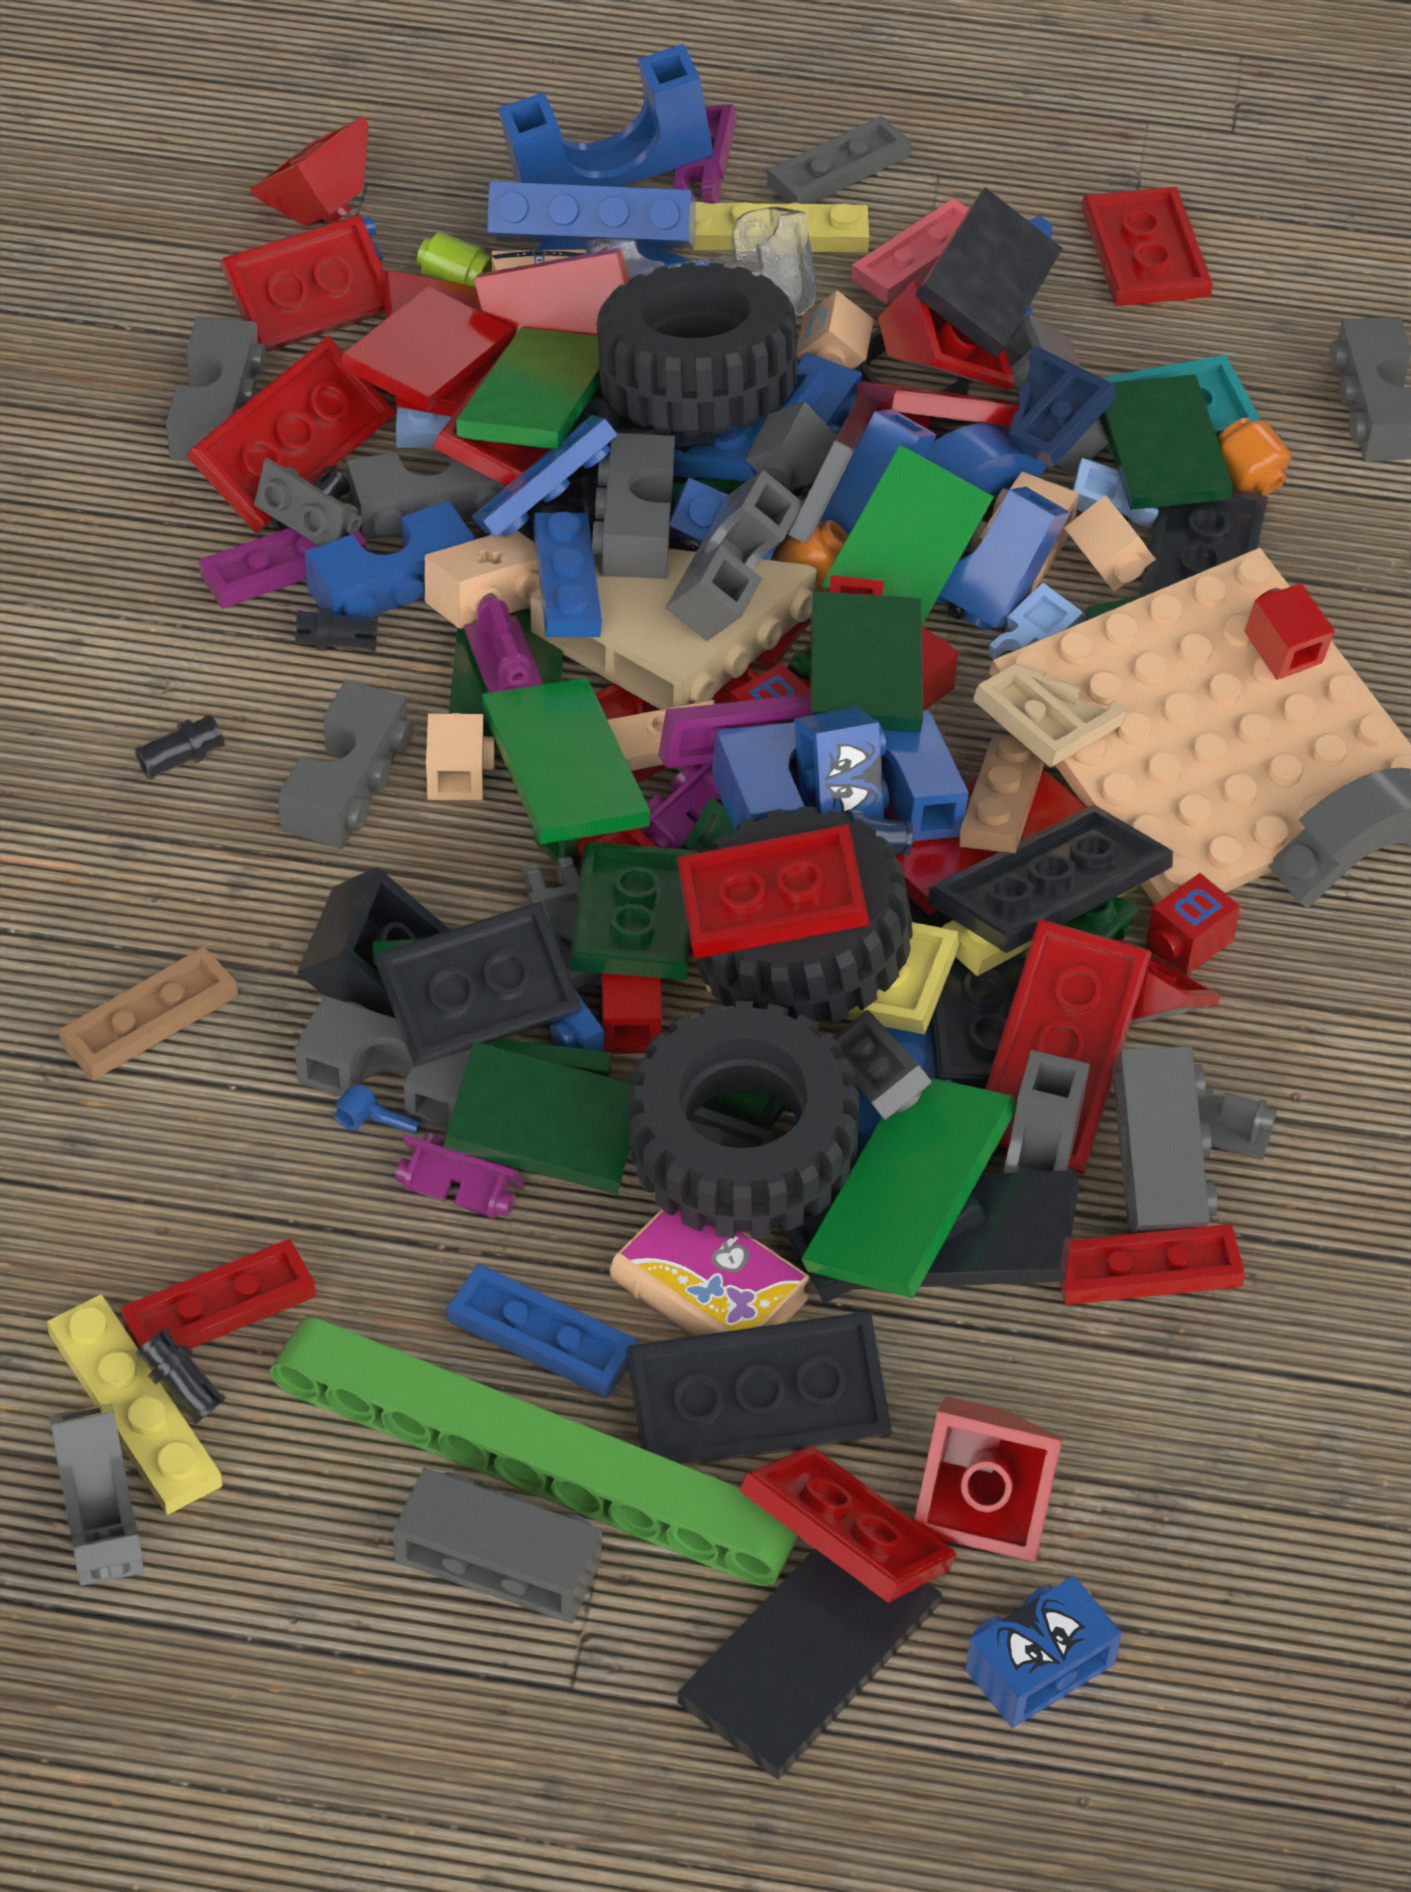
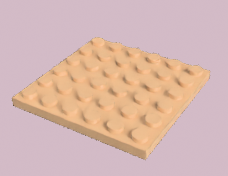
M1261 548L994 659L991 664L989 673L992 677L1016 663L1039 672L1049 680L1062 681L1080 688L1078 695L1080 700L1106 710L1109 709L1111 702L1114 701L1128 709L1124 722L1120 727L1055 766L1080 801L1087 807L1096 805L1173 850L1172 868L1140 884L1154 904L1198 873L1203 874L1226 893L1272 872L1268 865L1274 861L1273 858L1305 828L1299 819L1321 800L1344 785L1365 775L1390 768L1411 769L1410 742L1332 641L1322 664L1276 680L1244 632L1254 601L1270 589L1279 588L1282 590L1290 587Z

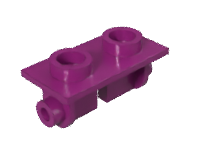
M489 596L484 598L477 610V623L464 625V631L488 693L542 685L543 682L516 615L510 616L507 604L497 597Z
M712 763L704 764L701 768L697 765L687 766L670 783V786L675 790L674 793L666 800L657 794L647 803L650 810V824L648 827L638 829L658 847L680 849L684 846L685 840L695 825L686 814L689 812L698 820L710 798L721 799L711 774Z
M425 1133L423 1140L408 1135L404 1136L403 1141L413 1152L411 1160L401 1159L397 1167L395 1180L404 1183L405 1190L445 1202L452 1182L461 1184L454 1202L456 1206L495 1219L498 1214L505 1217L510 1215L515 1201V1194L508 1192L509 1187L512 1186L522 1190L525 1187V1183L517 1171L512 1170V1166L444 1149L445 1137L436 1134Z

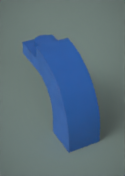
M991 423L973 424L956 429L935 440L925 456V459L986 493L999 494L1003 488L1010 490L1021 472L1039 477L1048 467L1047 464L1012 447L1010 431L1000 425Z

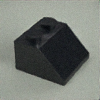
M375 867L332 888L297 974L324 996L343 1002H356L368 1010L396 1018L378 968L373 963V942L424 939L449 931L450 929L379 867Z

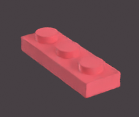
M952 198L852 265L851 280L887 305L896 299L913 280L921 282L926 278L969 208L955 198Z

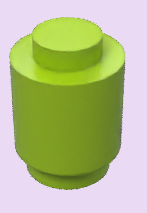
M439 231L433 238L427 237L422 242L417 255V265L421 266V276L476 287L474 277L479 273L492 271V257L486 255L485 249Z

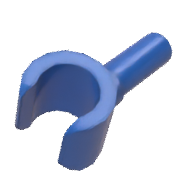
M355 1085L350 1087L336 1102L338 1109L334 1113V1118L341 1126L348 1130H357L367 1118L416 1135L420 1125L419 1120L386 1109L385 1106L377 1104L375 1096L365 1086Z

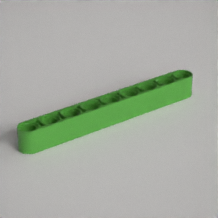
M305 1317L299 1321L270 1370L274 1382L286 1393L755 1585L770 1586L775 1584L798 1538L796 1533L739 1492V1487L318 1318Z

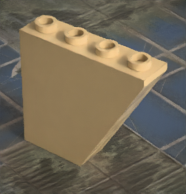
M669 549L667 579L602 576L603 554L593 553L602 617L600 637H546L540 588L530 596L531 632L563 650V654L660 710L710 701L714 694L732 678L741 676L748 665L766 649L771 650L774 648L782 636L798 622L806 621L811 616L812 592L816 589L817 569L808 564L761 559L753 571L762 580L742 617L706 641L665 608L696 552Z

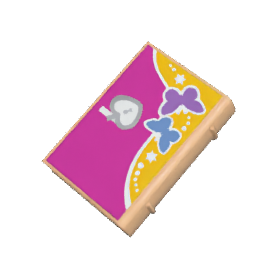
M661 1209L615 1255L610 1268V1276L613 1281L631 1292L636 1299H641L692 1336L786 1323L808 1300V1295L804 1293V1287L809 1282L810 1276L757 1240L752 1239L744 1231H735V1238L732 1239L716 1236V1228L705 1225L702 1231L688 1227L683 1224L682 1212L677 1211L674 1215H668Z

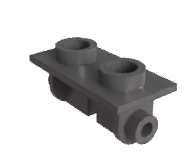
M270 459L264 460L254 506L319 546L338 540L340 535L346 532L354 534L360 528L362 517L358 515V510L354 505L350 503L344 504L331 495L328 496L323 493L321 489L301 478L298 471L294 468H283Z
M1205 1087L1204 1099L1198 1100L1200 1122H1208L1211 1146L1263 1161L1277 1109L1266 1107L1267 1100L1261 1099L1259 1102L1226 1092L1224 1097L1213 1095L1214 1089Z

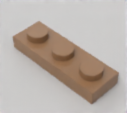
M992 735L960 828V847L1016 854L1045 762L1013 735Z
M203 946L58 1029L60 1044L94 1081L238 997L237 982Z

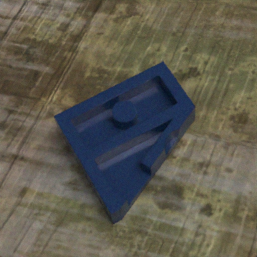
M1035 345L1029 353L1030 368L1026 382H1022L1018 396L1020 408L1013 416L1009 435L1012 447L1054 467L1117 397L1113 383Z

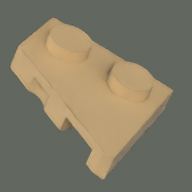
M1016 663L977 685L973 698L977 705L1050 768L1120 727L1128 710L1122 704L1114 701L1111 702L1109 709L1106 710L1078 699L1080 688L1062 681L1049 680L1039 672Z

